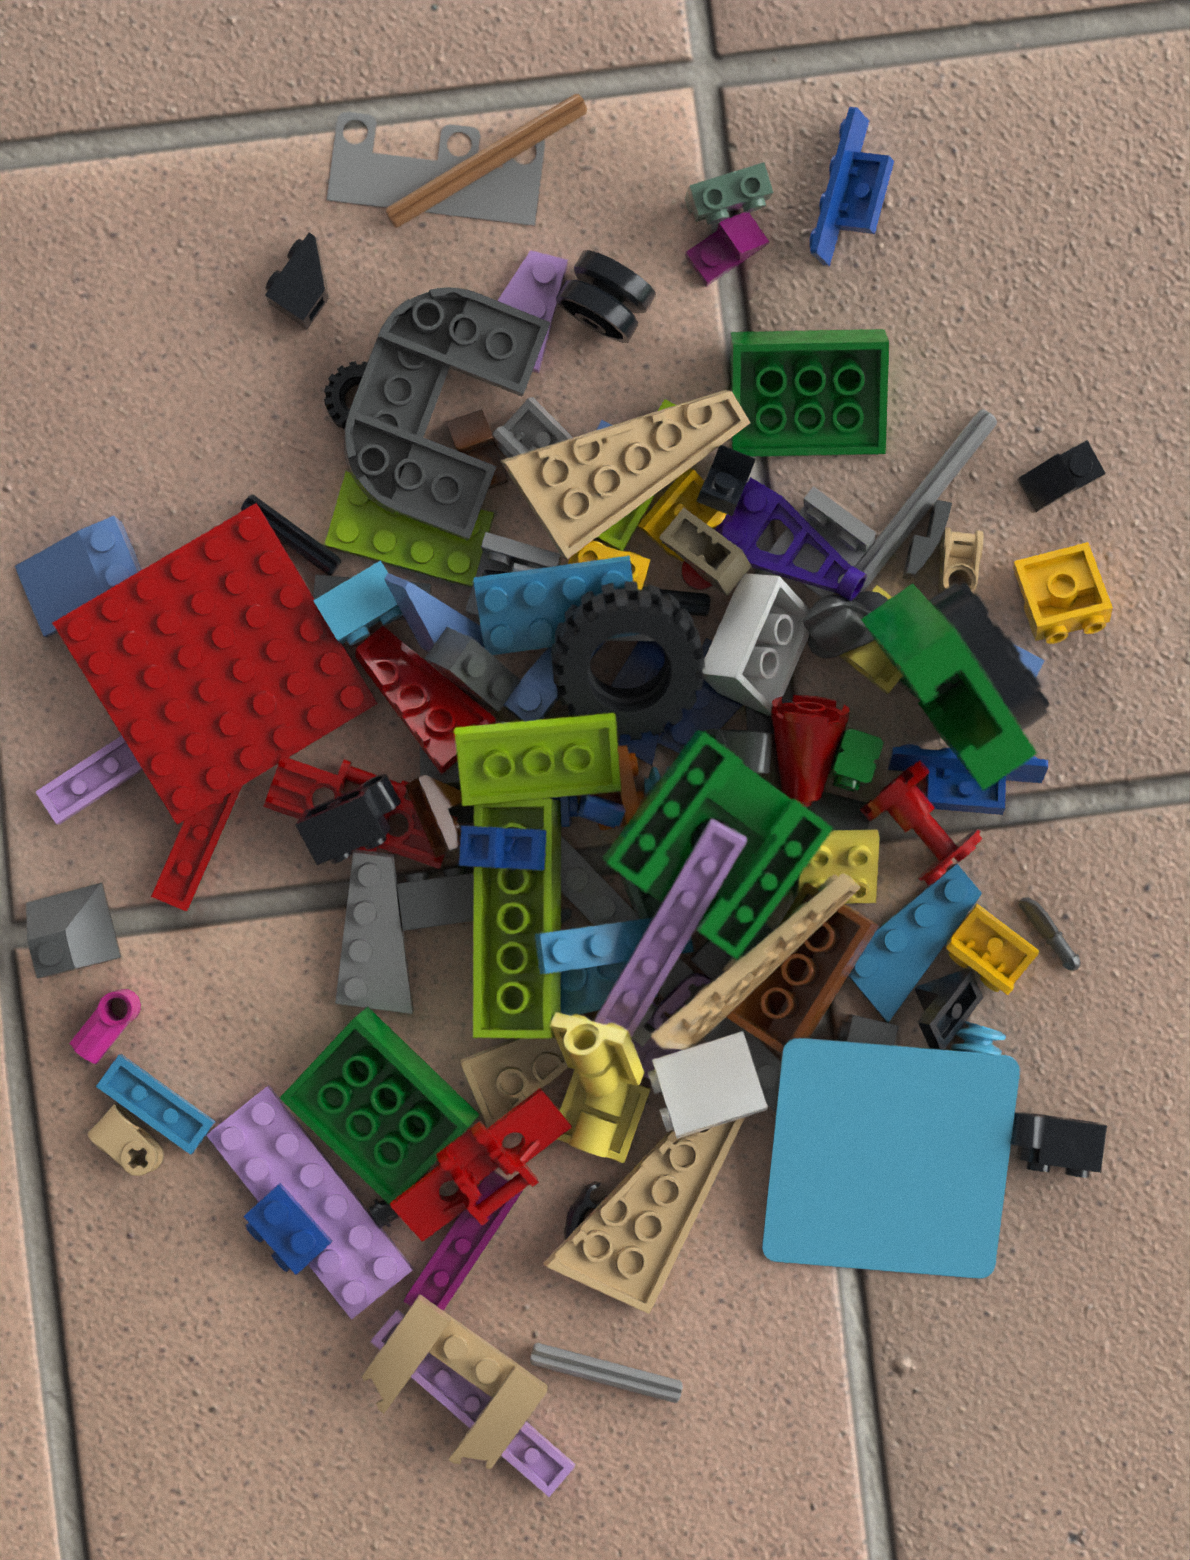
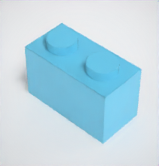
M381 560L313 600L339 643L343 644L348 641L349 645H354L370 634L368 628L380 621L383 625H387L403 615L384 580L388 572Z

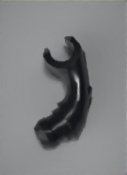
M594 1181L585 1186L573 1205L570 1206L564 1228V1240L584 1221L586 1212L591 1208L595 1209L608 1196L606 1195L600 1200H594L590 1197L592 1190L601 1185L600 1182Z

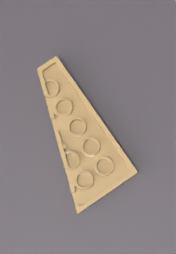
M723 390L507 458L500 462L561 556L568 559L751 422L733 392Z
M844 873L838 877L836 874L829 877L819 887L818 891L820 893L809 902L801 904L794 910L787 921L744 957L740 955L738 959H732L723 970L725 973L715 982H710L696 994L695 999L654 1032L651 1037L661 1048L685 1050L696 1046L861 887L851 876Z
M745 1117L678 1139L674 1130L669 1131L544 1262V1265L650 1314Z

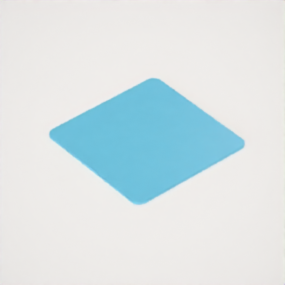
M809 1038L789 1040L785 1044L782 1053L762 1242L764 1255L771 1261L977 1279L986 1278L992 1274L996 1265L1011 1147L1010 1142L1020 1076V1067L1017 1061L1011 1056Z

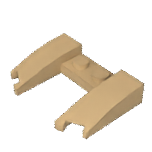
M419 1294L364 1372L362 1378L364 1381L372 1378L382 1397L376 1405L382 1413H385L428 1352L491 1397L449 1457V1461L454 1464H461L462 1457L487 1461L486 1468L491 1469L548 1391V1385Z

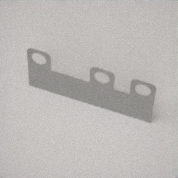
M343 112L337 118L327 200L387 208L477 154L479 151L480 133L474 127L451 124L444 126L440 136L438 160L373 153L376 131L375 118L369 114ZM351 120H360L367 126V137L359 144H352L344 138V126ZM457 132L465 133L472 142L469 153L460 157L451 154L447 148L449 137ZM542 140L534 145L536 157L531 163L519 164L512 158L504 163L502 168L492 170L425 212L535 226L545 141Z

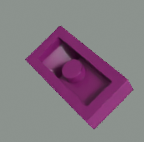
M741 213L719 222L717 231L687 250L685 257L704 284L709 286L767 246L770 241L750 213Z

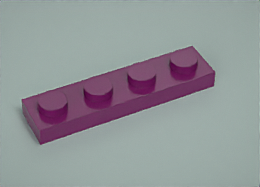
M494 1170L479 1185L478 1189L481 1196L478 1197L479 1200L476 1203L482 1202L509 1180ZM523 1190L489 1215V1221L483 1226L467 1209L464 1210L409 1290L403 1302L412 1306L420 1294L444 1311Z

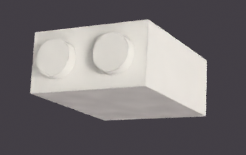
M743 1031L652 1060L655 1069L648 1071L654 1094L662 1092L667 1107L659 1109L666 1132L674 1130L677 1139L767 1110V1104Z

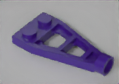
M751 477L745 485L733 516L726 514L725 519L715 529V531L744 552L752 568L837 593L849 601L856 598L866 582L867 574L851 566L783 496ZM771 520L781 521L793 533L794 540L784 554L775 555L762 551L756 545V542ZM804 544L812 545L825 556L826 560L818 572L812 573L793 564L794 559ZM845 574L841 579L840 583H838L839 577Z

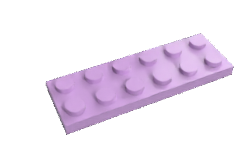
M269 1085L206 1135L258 1202L281 1183L331 1238L332 1243L308 1265L351 1320L413 1271V1266L383 1228L378 1227L368 1209Z

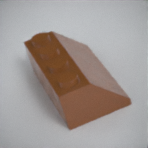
M805 882L778 927L787 921L794 910L801 904L809 902L820 893L818 888ZM843 904L726 1018L781 1054L789 1040L794 1038H810L879 925L848 905Z

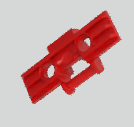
M281 755L263 807L299 819L305 810L315 806L313 796L317 790L328 788L334 793L336 798L344 794L343 789L346 780L362 785L378 775L351 766L352 762L346 759L343 760L338 775ZM389 779L401 803L395 809L384 814L388 822L395 814L404 815L409 823L408 830L399 837L392 836L388 832L386 841L379 846L369 850L362 846L357 850L377 852V849L381 848L440 869L445 854L437 858L435 857L412 801L405 799L408 793L405 785L410 782L402 780L399 783Z
M539 1088L488 1128L479 1121L437 1153L436 1156L440 1165L389 1204L422 1242L466 1209L483 1226L489 1221V1215L527 1186L531 1185L534 1187L539 1183L537 1177L526 1163L572 1128V1126L544 1091ZM515 1132L522 1134V1139L517 1146L512 1148L502 1146L503 1139L508 1134ZM500 1168L506 1175H512L516 1171L519 1172L482 1202L476 1203L479 1200L478 1197L481 1196L477 1185L494 1170ZM454 1181L459 1187L454 1194L443 1196L439 1193L444 1183Z

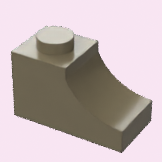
M685 508L680 511L659 537L663 544L687 562L699 576L726 596L730 594L752 567L739 547Z

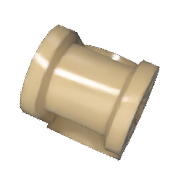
M945 527L939 549V593L949 587L948 579L955 575L962 577L972 592L975 591L978 584L979 564L983 550V531L976 530L974 534L952 532L951 528Z
M114 1104L88 1132V1137L103 1152L110 1155L131 1175L141 1176L153 1172L163 1162L164 1152L160 1143L142 1128L139 1122L126 1109L118 1104ZM146 1149L148 1153L145 1156V1160L147 1162L139 1164L137 1160L140 1154L137 1151Z

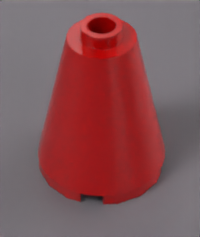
M793 695V700L790 703H782L783 696L777 697L772 700L771 716L781 792L791 800L795 799L804 807L812 805L813 801L821 798L849 720L850 710L847 705H844L842 710L837 709L836 700L824 697Z

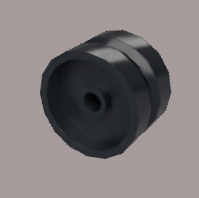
M584 250L574 266V273L579 280H566L556 296V301L567 313L585 326L612 340L628 343L638 327V321L633 313H646L656 296V292L650 284L628 267L601 253Z

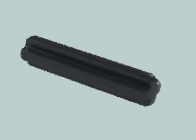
M251 494L245 499L240 508L241 511L257 503L278 539L327 575H332L340 566L341 559L339 556L258 497Z

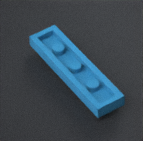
M653 918L535 934L540 974L628 962ZM692 937L689 938L681 954L694 952Z

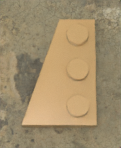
M513 1038L460 1060L487 1128L536 1090L544 1087L546 1084H550L568 1068L556 1038Z

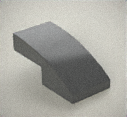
M936 500L931 508L926 537L914 535L911 538L903 578L911 579L932 555L946 527L952 506L951 502Z

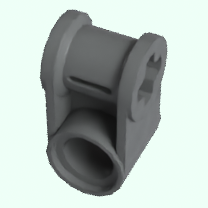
M707 729L704 731L742 759V763L752 771L769 773L773 733L736 729Z

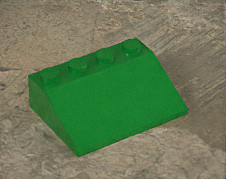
M885 329L730 332L731 391L751 422L732 437V449L750 457L886 454L889 339Z
M368 1006L350 1021L279 1097L388 1204L414 1185L438 1160L436 1154L460 1137L480 1115Z

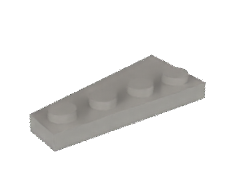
M355 849L352 858L335 1004L364 1008L368 1006L371 1009L413 1014L414 1007L410 992V976L404 946L405 938L400 915L394 854Z

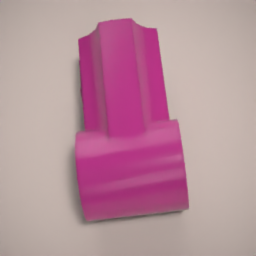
M119 989L102 997L98 1008L69 1043L74 1051L85 1060L97 1064L128 1024L138 1017L141 1011L139 997L129 989ZM115 998L124 1000L127 1005V1014L124 1018H120L113 1013L112 1002Z

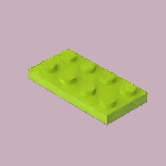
M346 471L324 545L331 549L378 562L381 560L382 563L472 588L483 553L481 545L485 532H490L494 513L480 510L470 539L467 541L396 512L393 514L384 510L361 491L351 473Z
M615 713L455 728L463 806L621 791Z

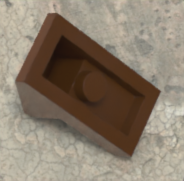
M482 409L446 422L456 451L497 466L488 489L508 482L505 470L500 462L501 459L492 432Z
M427 775L420 776L405 785L435 857L437 858L460 847L461 829L456 819L450 816L448 810L462 805L461 791Z

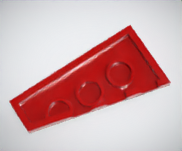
M384 626L380 627L356 648L355 657L441 775L458 760L455 728L496 723L495 717Z

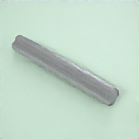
M541 1343L534 1344L530 1357V1363L538 1367L673 1403L679 1401L683 1389V1384L680 1380Z

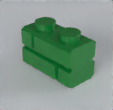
M852 728L844 731L829 773V778L834 779L832 786L849 792H855V790H859L860 786L870 783L877 766L874 761L879 759L884 744L881 738Z

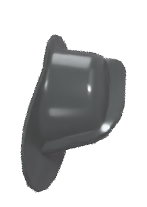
M872 591L860 592L852 601L840 595H828L819 599L809 610L808 616L803 619L804 627L810 633L808 646L811 652L819 658L831 659L874 641V638L861 619L888 601V599L879 592Z

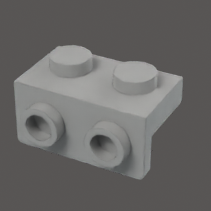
M534 397L528 398L504 426L498 427L492 433L499 441L497 443L498 448L509 458L573 438Z

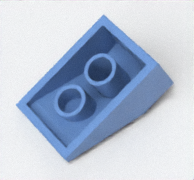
M115 516L78 530L15 566L45 638L57 633L52 622L142 570L125 527Z

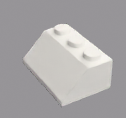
M744 575L739 581L722 621L718 626L715 637L704 658L705 668L702 669L704 679L719 694L767 716H771L772 700L784 695L810 635L803 623V619L808 616L810 609L780 576Z

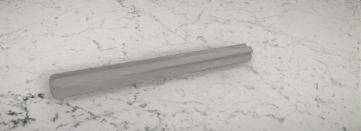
M981 409L976 413L857 563L855 568L867 574L866 582L860 592H864L997 425V420L990 412Z

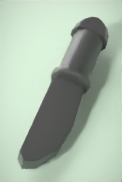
M1029 897L1022 898L1019 901L1020 908L1040 935L1046 939V944L1050 945L1061 959L1062 965L1071 971L1078 970L1081 965L1079 955L1074 953L1063 938V933L1058 931L1049 914L1038 902Z

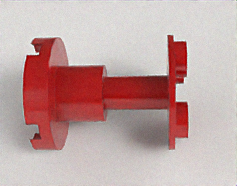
M919 759L914 765H911L879 791L878 796L873 800L870 799L860 811L869 821H872L886 810L905 833L913 829L937 858L918 877L920 881L924 880L930 886L947 872L946 869L953 863L952 858H955L959 863L977 848L976 845L983 838L979 835L980 829L977 828L955 844L930 813L935 807L916 786L930 772Z

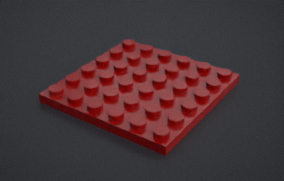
M257 503L52 622L177 825L279 764L281 755L289 758L378 704L342 643H339L314 603L313 595Z

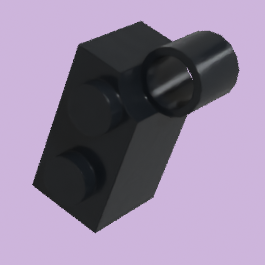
M381 774L366 781L357 789L305 810L295 826L316 865L329 860L332 864H336L350 857L355 849L364 846L366 850H369L385 842L387 839L386 835L391 828L384 814L399 806L401 801L387 774Z
M1015 1112L1010 1144L1018 1146L1017 1159L1027 1161L1026 1169L1050 1172L1051 1166L1066 1168V1175L1089 1178V1171L1101 1173L1107 1125L1099 1122L1029 1112Z

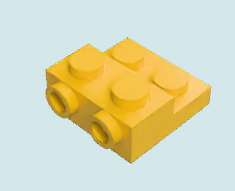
M1089 542L1014 561L1013 570L1025 601L1024 611L1035 641L1045 639L1046 643L1055 644L1065 640L1070 632L1083 629L1085 634H1094L1104 629L1106 623L1110 622L1113 607Z

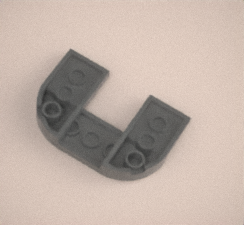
M461 288L431 289L429 292L420 294L410 300L407 299L400 304L387 318L378 334L345 423V458L350 473L361 491L376 505L394 514L396 512L468 541L497 466L423 438L449 368L522 397L551 322L482 294Z

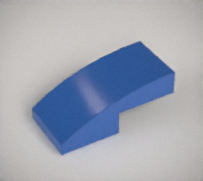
M593 794L581 796L578 803L577 816L615 828V826L620 827L625 814L624 805Z
M461 826L459 866L545 870L547 831Z

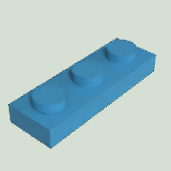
M122 1054L117 1056L96 1085L102 1092L190 1155L195 1152L216 1122Z

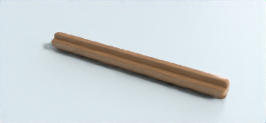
M579 94L572 95L387 207V217L393 226H402L587 113L586 103Z

